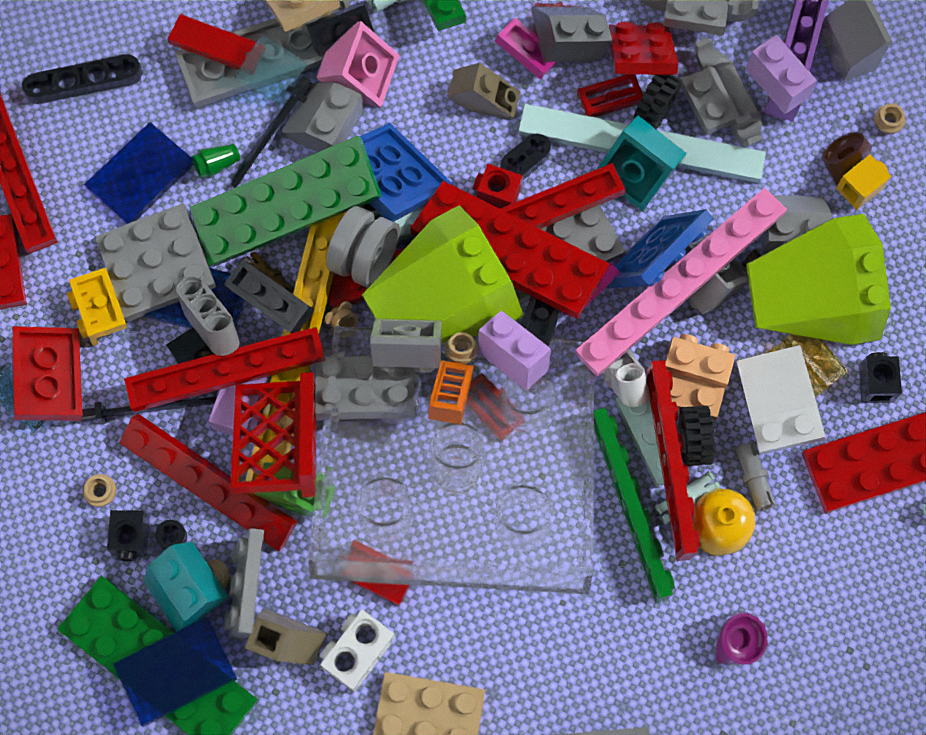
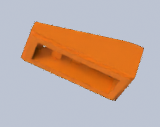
M441 360L428 407V419L462 424L474 366ZM446 371L465 375L464 377L446 374ZM444 380L462 383V386L444 383ZM442 390L458 392L460 394L455 395L442 392ZM440 399L455 401L457 404L440 402Z

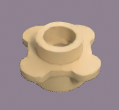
M345 301L326 314L324 321L330 325L332 335H347L355 329L358 318L352 312V304Z

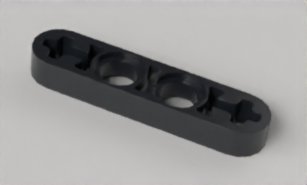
M122 54L29 74L22 82V90L31 103L44 104L136 84L140 81L143 70L139 60L134 55ZM127 65L131 66L130 74L124 73L125 66ZM110 68H114L116 77L113 78ZM96 70H102L106 73L105 78L99 82L91 81L90 75ZM71 76L76 79L72 87H60V81L64 77ZM49 81L53 82L55 90H51L50 87L52 86ZM36 84H40L42 86L40 87V92L34 93L33 91L35 90Z

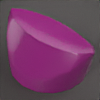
M740 611L733 614L724 623L717 639V663L749 665L758 661L765 653L768 645V633L765 625L758 617L749 612Z

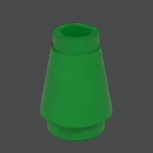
M234 143L199 149L197 154L192 155L193 166L201 179L205 177L210 179L241 160L239 151Z

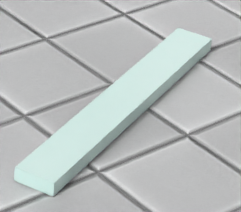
M524 104L518 135L528 137L531 134L539 133L546 136L550 142L608 153L619 135L629 124ZM658 130L687 153L678 168L758 184L762 179L766 151Z

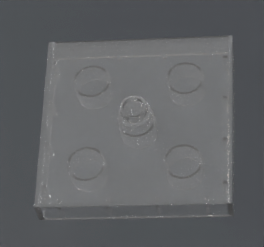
M334 326L308 553L310 579L589 595L593 578L594 374L575 355L576 349L587 340L552 338L549 348H551L549 370L527 391L478 353L472 362L466 364L474 366L461 425L428 419V407L439 368H434L431 372H417L412 367H400V369L405 370L406 375L414 380L415 394L406 402L389 404L378 399L372 391L374 382L380 376L389 373V371L381 370V367H377L369 377L368 392L372 399V404L382 411V418L340 420L339 408H333L338 361L345 363V357L372 356L371 333L373 328ZM479 336L473 337L474 340L477 342V345ZM446 342L441 343V360L451 362L445 354ZM458 349L457 351L463 352V351H466V350H464V349ZM446 371V374L461 377L465 375ZM444 380V383L462 386V383ZM442 390V392L455 395L460 394L458 392ZM440 399V402L457 404L455 401ZM415 406V417H409L408 411Z

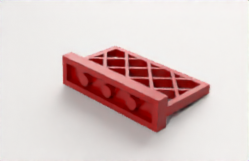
M314 372L300 373V381L235 385L231 494L301 490L302 498L316 497L317 420L315 415ZM282 393H295V396L286 404L276 399ZM258 395L261 399L250 406L243 401V396ZM268 404H271L278 410L267 418L259 411ZM286 415L294 420V422L283 430L275 423ZM251 417L260 422L252 431H248L242 426ZM267 429H270L277 436L266 444L258 436ZM283 441H287L294 447L284 456L274 450ZM253 443L260 449L248 458L241 453V450L248 444ZM268 454L276 462L265 470L256 463ZM283 467H286L293 472V479L278 480L273 475ZM249 469L259 475L253 481L239 482V477Z

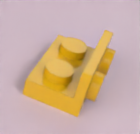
M106 267L69 279L72 291L66 293L72 310L79 309L82 319L76 322L83 339L89 337L92 346L99 344L97 338L127 329Z

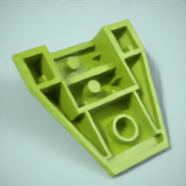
M460 205L431 220L362 294L375 319L442 321L441 343L447 342L452 335L460 332L467 333L472 337L479 336V330L501 310L514 321H518L524 316L508 274L480 226Z
M865 214L832 218L746 264L755 328L848 345L881 340L891 310L883 244Z

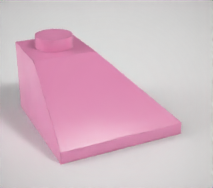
M357 22L326 51L316 78L320 82H336L362 94V103L379 108L382 107L400 55L365 24Z

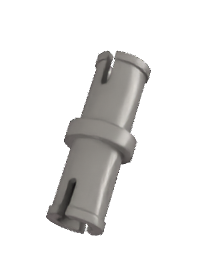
M747 443L737 447L735 452L738 455L744 473L742 480L744 485L749 487L755 511H765L775 507L776 502L773 499L767 481L769 474L762 467L756 450V444Z

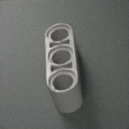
M196 276L186 277L179 281L175 290L183 313L210 350L220 356L236 351L240 341L233 319L207 284L200 277Z

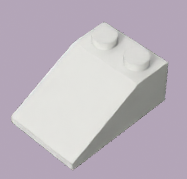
M800 345L737 361L760 455L825 440L823 425Z

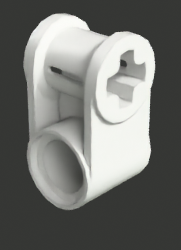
M629 349L602 373V377L625 406L637 407L649 400L650 393L645 370Z

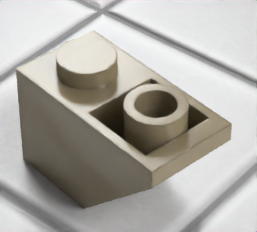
M479 62L454 69L447 97L468 111L505 119H514L521 91Z
M263 608L256 617L253 632L249 635L245 649L276 661L314 665L326 632Z

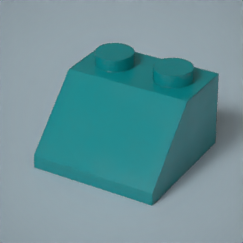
M637 116L622 131L597 169L613 163L625 188V195L623 197L643 212L687 153L641 117Z
M193 541L169 546L147 566L143 582L179 637L187 633L229 597Z

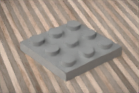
M184 203L95 236L126 322L179 303L175 288L178 282L186 277H200L210 290L217 288Z

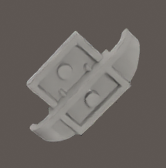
M641 0L649 8L665 11L663 26L721 36L724 34L726 21L741 22L748 20L756 14L759 0Z
M709 37L695 42V56L700 71L681 78L683 80L681 89L705 135L730 126L736 139L744 147L762 141L761 113L758 112L734 67V62L725 54L716 50L712 46Z

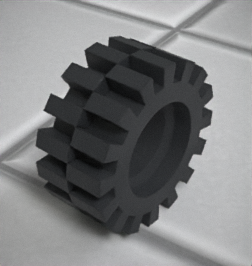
M654 75L637 105L638 107L633 118L635 119L639 116L657 129L665 119L668 111H670L673 102H675L683 80L674 75Z
M709 406L681 407L679 410L680 422H678V427L684 442V449L681 453L683 464L687 466L712 465L714 462L713 455H715V439L713 438L714 427H712L713 420Z

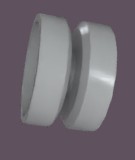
M353 206L342 217L332 236L326 257L327 269L343 277L352 274L353 282L369 288L391 264L399 242V224L383 217L375 220L373 212L359 206Z

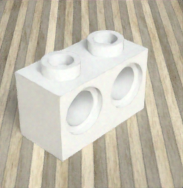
M361 610L358 615L352 613L341 628L344 634L337 643L332 640L320 655L323 659L320 664L322 669L354 693L396 638L392 631L364 610ZM364 627H370L376 632L374 640L368 644H362L357 640L358 631ZM345 654L351 655L355 659L353 668L347 672L339 671L336 668L337 659Z

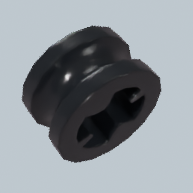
M172 519L160 523L155 532L156 541L164 550L171 545L186 543L188 539L187 531L183 525ZM169 528L173 532L175 528L179 529L176 534L178 540L175 543H172L170 540H168V543L164 542L167 538L165 531Z

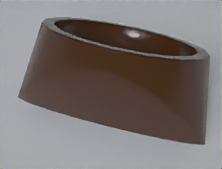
M850 132L835 139L827 146L823 152L822 159L836 185L839 184L843 175L869 155L872 145L863 134Z

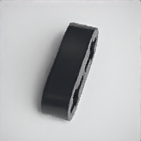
M539 133L529 135L502 158L500 168L508 170L509 164L515 166L523 161L520 164L519 172L515 170L511 172L523 175V180L526 179L549 158L551 150L549 139ZM532 145H534L535 147H539L540 145L542 146L541 154L538 151H535L533 154L528 156L531 153Z

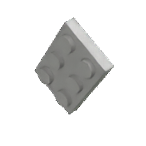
M372 356L325 357L326 361L315 364L316 420L415 417L414 368L400 367L398 371L381 370V367L373 366Z
M250 528L239 538L238 543L233 545L231 562L236 563L235 575L229 578L227 594L232 596V606L230 610H226L224 617V630H229L228 639L241 641L253 632L264 530Z

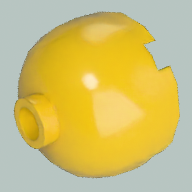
M717 488L705 493L696 501L692 522L694 529H697L700 535V548L714 556L729 555L739 552L751 540L755 530V513L750 502L741 493L731 489Z

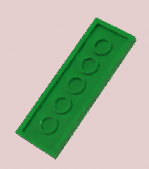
M357 135L191 206L190 210L208 265L215 267L343 214L353 206H362L379 199L382 195L362 137Z
M102 575L57 628L58 631L188 735H233L259 701Z

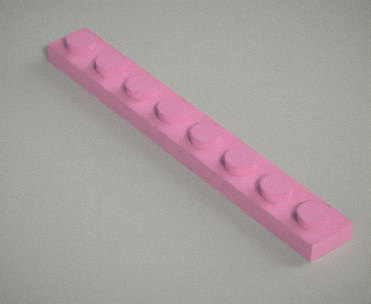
M764 187L664 273V277L658 283L651 287L649 286L578 347L575 355L598 377L784 216L787 209Z

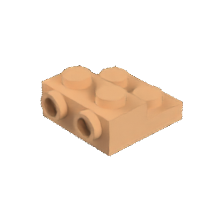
M681 334L679 338L673 336L665 360L666 369L671 371L673 378V388L670 390L672 402H676L678 410L681 407L707 405L711 411L712 420L716 421L736 354L729 353V347L723 344L712 343L710 347L698 344V338L689 334Z

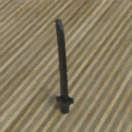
M302 76L295 87L290 85L287 87L286 91L291 96L236 172L231 182L232 187H238L254 161L298 101L305 103L308 99L304 94L313 84L308 78Z
M217 397L178 400L138 412H133L130 406L106 409L102 402H95V407L82 409L83 416L81 421L98 420L100 424H106L107 417L212 405L215 404Z

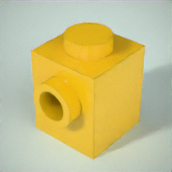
M869 154L843 175L836 189L858 210L882 191L892 176L881 161L876 160Z

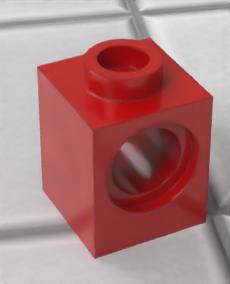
M487 164L484 174L480 172L477 174L473 190L477 191V198L500 209L517 201L522 189L523 175ZM500 185L504 189L500 192H494L489 187Z

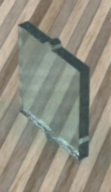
M262 34L251 52L245 54L246 59L234 77L280 106L288 94L286 91L289 85L295 87L296 80L307 63Z

